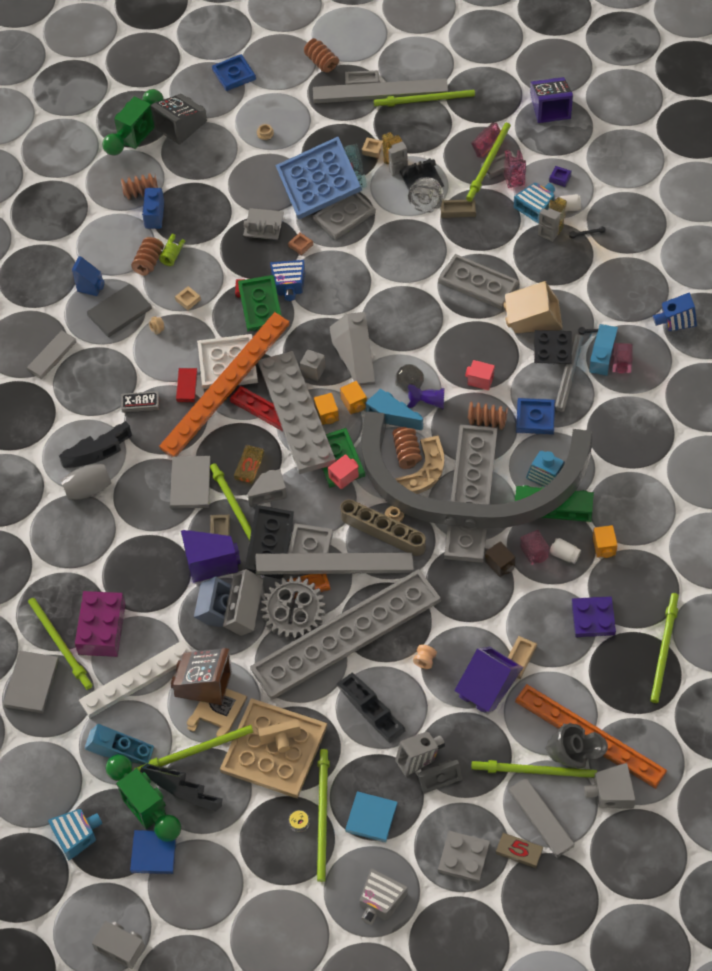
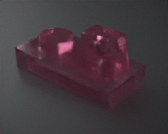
M492 122L471 142L477 157H483L493 147L500 133L497 123Z

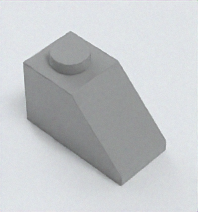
M281 469L269 470L260 475L247 493L249 506L287 498Z

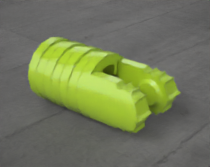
M171 234L159 257L160 262L166 266L174 265L186 242L182 239L178 245L173 243L175 234Z

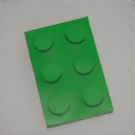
M274 275L238 281L247 332L260 330L274 312L281 315Z
M347 428L326 434L335 460H339L346 454L350 459H354L359 466V477L355 480L365 477V471ZM328 467L321 468L329 488L337 486L329 478Z

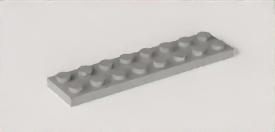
M293 351L259 360L258 366L299 474L331 466L336 460Z
M460 425L451 501L490 504L498 428ZM448 526L444 559L483 563L487 528Z

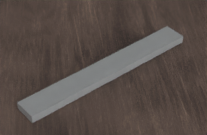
M447 78L313 87V102L330 103L386 99L389 96L396 98L448 92Z
M412 553L256 554L255 556L256 574L413 573L414 570Z

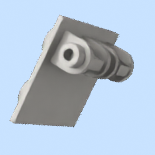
M250 208L247 221H244L245 230L243 236L278 240L284 212Z

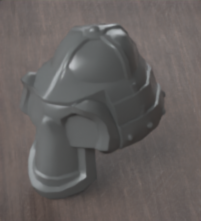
M569 723L563 724L553 734L551 739L548 740L545 749L553 761L579 769L586 767L587 759L602 757L608 750V744L600 734L593 732L585 735L584 728L577 724Z

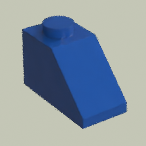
M78 256L72 268L77 292L98 296L105 283L102 273L83 257Z

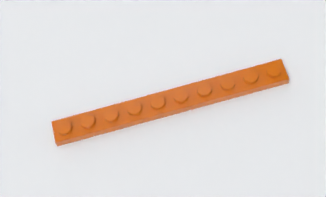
M276 312L272 314L159 445L163 452L171 457L179 455L290 325L287 319Z

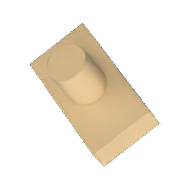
M296 719L260 728L258 733L261 745L276 741L278 752H286L290 750L288 738L301 735L299 720Z

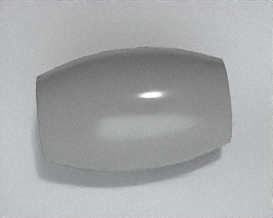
M91 464L78 468L61 480L68 500L91 497L112 484L104 464Z

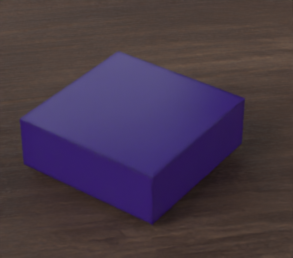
M555 166L549 177V182L565 187L572 175V171Z

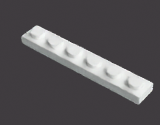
M183 639L79 699V702L88 717L92 718L176 669L177 662L182 659L183 653L192 651Z

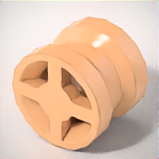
M419 645L417 648L418 654L413 658L414 664L424 669L432 668V660L436 657L437 651L428 645Z

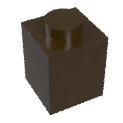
M501 541L485 552V562L499 577L509 574L514 570L516 557Z

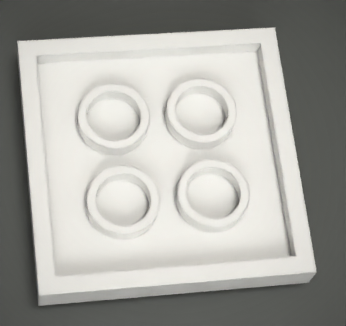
M252 334L197 341L203 390L209 389L252 339ZM256 365L239 385L258 383Z

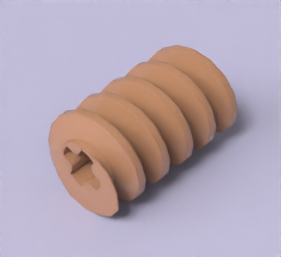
M313 38L304 47V54L322 72L327 73L337 67L339 58L322 41H317V39Z
M150 173L148 174V179L144 175H141V180L135 176L133 182L130 177H128L127 183H125L123 178L121 179L123 194L128 200H131L132 194L136 199L138 198V193L144 197L146 188H158L156 175L153 178Z
M153 237L143 239L131 264L132 269L136 273L147 276L149 272L154 270V266L164 248L162 241Z
M471 401L468 412L469 423L473 426L476 421L477 426H481L484 422L485 427H489L491 423L494 428L499 424L500 430H503L507 421L508 407L505 412H503L502 406L496 411L495 405L488 409V405L485 403L484 407L481 408L478 402L476 407H473Z
M398 427L393 430L392 435L396 454L398 455L399 467L410 469L422 460L419 443L417 442L418 437L416 436L415 429Z

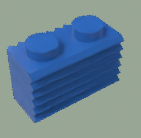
M146 188L142 211L144 226L146 229L162 228L164 210L163 191L161 188Z

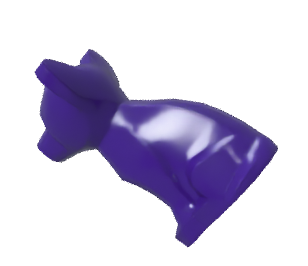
M408 385V398L410 400L407 404L408 408H413L419 401H424L437 408L444 409L445 388L422 391L414 385Z

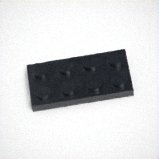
M256 505L245 569L256 574V554H287L294 511ZM256 574V575H261V576H266V577H272V578L282 579L284 574Z

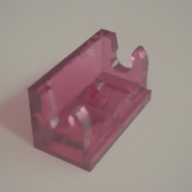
M510 150L505 151L504 176L508 188L525 186L526 160H523L522 153L517 150L518 157H512Z

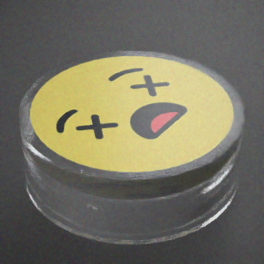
M295 810L289 815V826L293 831L303 832L309 827L310 819L305 811Z

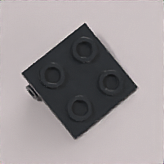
M429 158L423 161V163L419 161L418 165L414 163L404 166L399 171L411 196L444 187L435 168L436 162L434 159L431 160Z
M535 330L534 363L572 364V331Z

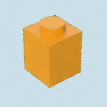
M357 381L340 388L341 400L350 415L361 412L366 408L367 397Z
M332 393L314 397V406L322 425L339 421L338 408Z
M613 525L594 527L592 538L596 557L609 558L616 555L617 541Z

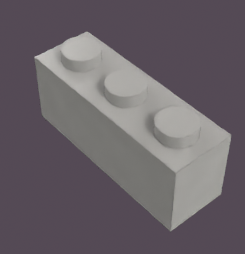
M247 569L233 574L223 627L240 636L254 631L260 596L263 590V578Z

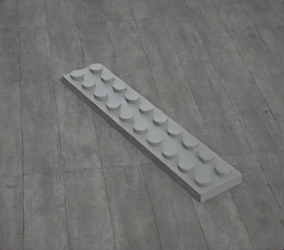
M418 569L251 665L250 670L269 698L273 700L441 602V598Z

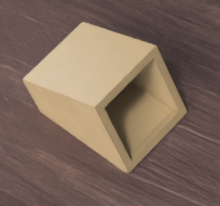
M546 281L505 294L506 324L515 333L535 332V330L558 331L563 329L559 300Z

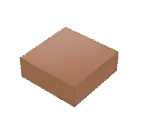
M298 233L288 243V247L301 256L313 246V241L302 233Z

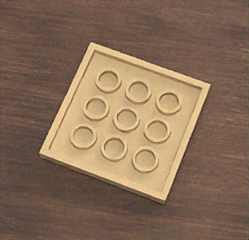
M251 698L238 729L252 725L254 732L232 740L221 765L220 772L298 799L328 727L327 723ZM296 719L299 720L301 735L288 738L290 750L278 752L276 741L261 745L258 729Z

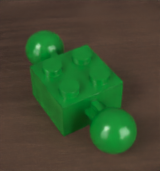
M150 89L144 93L142 100L134 96L116 114L114 120L117 133L108 134L102 142L103 149L107 154L112 156L119 155L124 149V144L136 149L155 128L151 105L164 100L160 91Z
M117 754L110 757L106 763V773L109 778L118 781L116 784L121 799L143 827L148 829L155 824L154 832L164 842H171L177 839L181 833V823L177 817L169 814L166 815L164 809L166 804L162 799L164 797L157 787L153 789L150 785L151 780L145 772L141 774L137 768L132 771V763L124 755Z

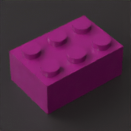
M83 591L75 639L78 655L118 657L126 605L123 593Z

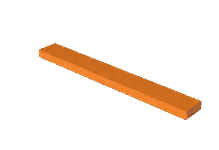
M526 684L515 699L517 704L558 729L563 724L572 723L584 728L585 735L593 732L600 734L608 744V750L603 757L616 765L627 763L629 773L655 789L667 773L665 768Z

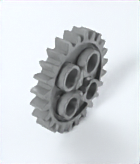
M290 576L289 582L282 578L281 585L275 582V589L269 587L271 594H264L267 600L261 602L264 606L261 612L265 614L262 618L264 621H268L266 626L267 628L272 627L271 631L273 634L278 631L279 638L285 634L287 640H289L291 635L297 640L299 634L302 637L305 635V632L309 633L311 628L316 629L318 627L316 622L323 623L320 616H325V611L322 610L326 608L325 603L322 602L324 596L320 595L321 591L319 588L315 589V583L309 585L308 579L302 583L300 577L293 581L292 576ZM295 592H298V595L295 600L297 608H294L293 610V621L292 624H288L292 615L290 609H292L294 606V595ZM283 595H290L288 600H281ZM304 597L310 599L309 602L305 604L301 603L300 601ZM280 613L287 614L283 619L277 618ZM300 616L306 617L303 622H297L296 620Z

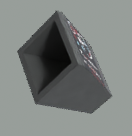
M183 94L172 96L151 105L155 129L179 145L207 122L206 109Z

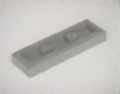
M61 330L27 367L28 372L43 379L76 343V338Z

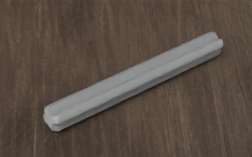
M575 334L573 336L572 364H566L555 404L556 411H565L583 341L582 335Z

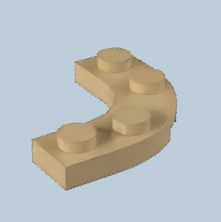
M439 436L420 439L425 463L418 472L395 478L401 485L416 494L433 487L442 476L444 452Z

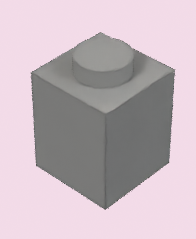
M307 349L300 362V370L303 377L318 382L325 369V357L323 354Z

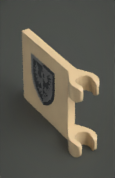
M226 689L222 705L200 701L194 713L187 721V729L194 732L201 719L220 727L216 733L217 737L229 733L247 696Z

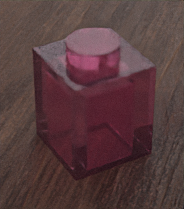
M614 343L612 372L631 373L633 344Z
M539 530L521 537L520 547L531 565L541 563L549 557L550 547Z

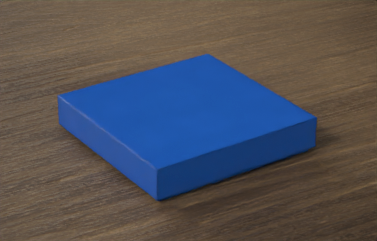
M242 54L212 65L213 72L226 91L256 80L255 73Z
M518 398L516 433L554 435L555 400Z
M134 830L131 873L173 874L177 839L171 842H164L156 836L154 831Z

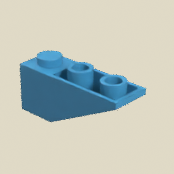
M381 388L366 402V412L385 413L386 424L423 430L422 416L418 412H413L404 402H399L391 393L385 392Z
M97 724L90 730L84 749L108 758L121 754L128 757L133 763L144 765L149 763L154 746Z

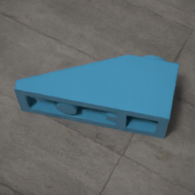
M599 325L590 360L589 373L608 376L618 327Z

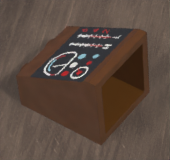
M221 648L183 653L182 659L177 662L176 677L173 676L171 680L174 697L222 705L232 673L229 649Z

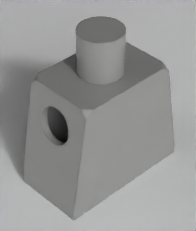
M627 763L595 773L594 785L584 786L585 798L597 797L600 808H634L636 799Z

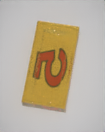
M246 445L235 471L234 479L253 483L265 453L264 449Z

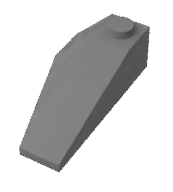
M365 312L346 314L330 326L332 345L338 351L341 360L344 361L354 381H357L360 386L375 384Z

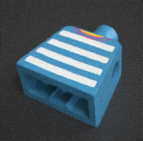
M538 183L531 184L514 196V208L539 224L540 211L543 208L546 210L552 209L554 205L555 195L553 193L555 192V187L551 183H548L545 187Z
M539 451L529 468L526 479L545 487L558 475L565 462L555 457L550 451Z
M81 809L48 820L68 861L96 841L92 830L103 824L97 813L85 818Z

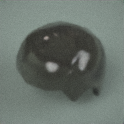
M412 364L400 367L395 375V384L400 386L403 391H409L408 385H414L420 389L424 382L423 372Z

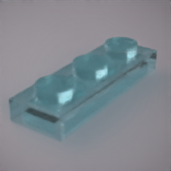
M358 145L343 146L350 163L353 164V170L361 188L367 187Z

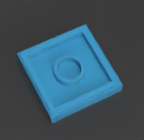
M357 791L345 832L386 843L398 803Z

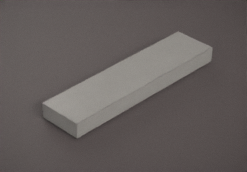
M526 778L509 788L511 796L556 858L574 847L573 841Z

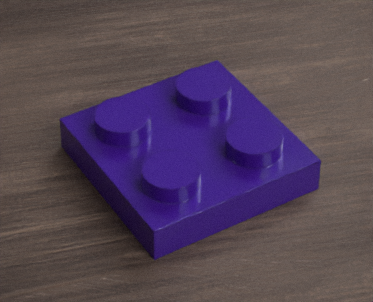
M612 596L572 598L575 637L616 635Z

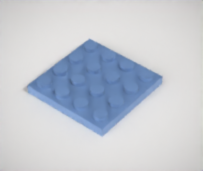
M339 137L275 165L298 219L362 191Z

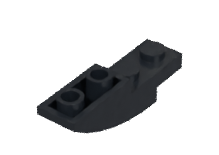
M125 421L116 425L109 432L100 435L96 440L91 436L80 440L76 445L64 450L59 455L62 467L73 468L93 464L120 452L119 444L132 436L130 425Z

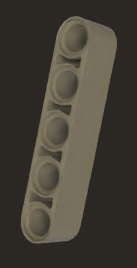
M348 499L341 503V519L344 523L407 553H412L414 556L424 554L426 538L422 532L354 500Z

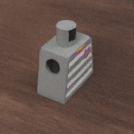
M423 732L400 741L395 761L405 777L433 763L437 751L445 747V742L441 736L432 738L429 732Z
M371 868L359 900L360 907L366 910L361 920L368 925H373L377 916L383 920H388L407 897V886Z

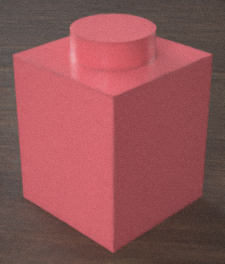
M473 360L471 367H467L465 377L468 378V385L489 390L494 378L495 365Z
M345 454L328 467L329 478L342 490L359 477V466L354 459H350Z

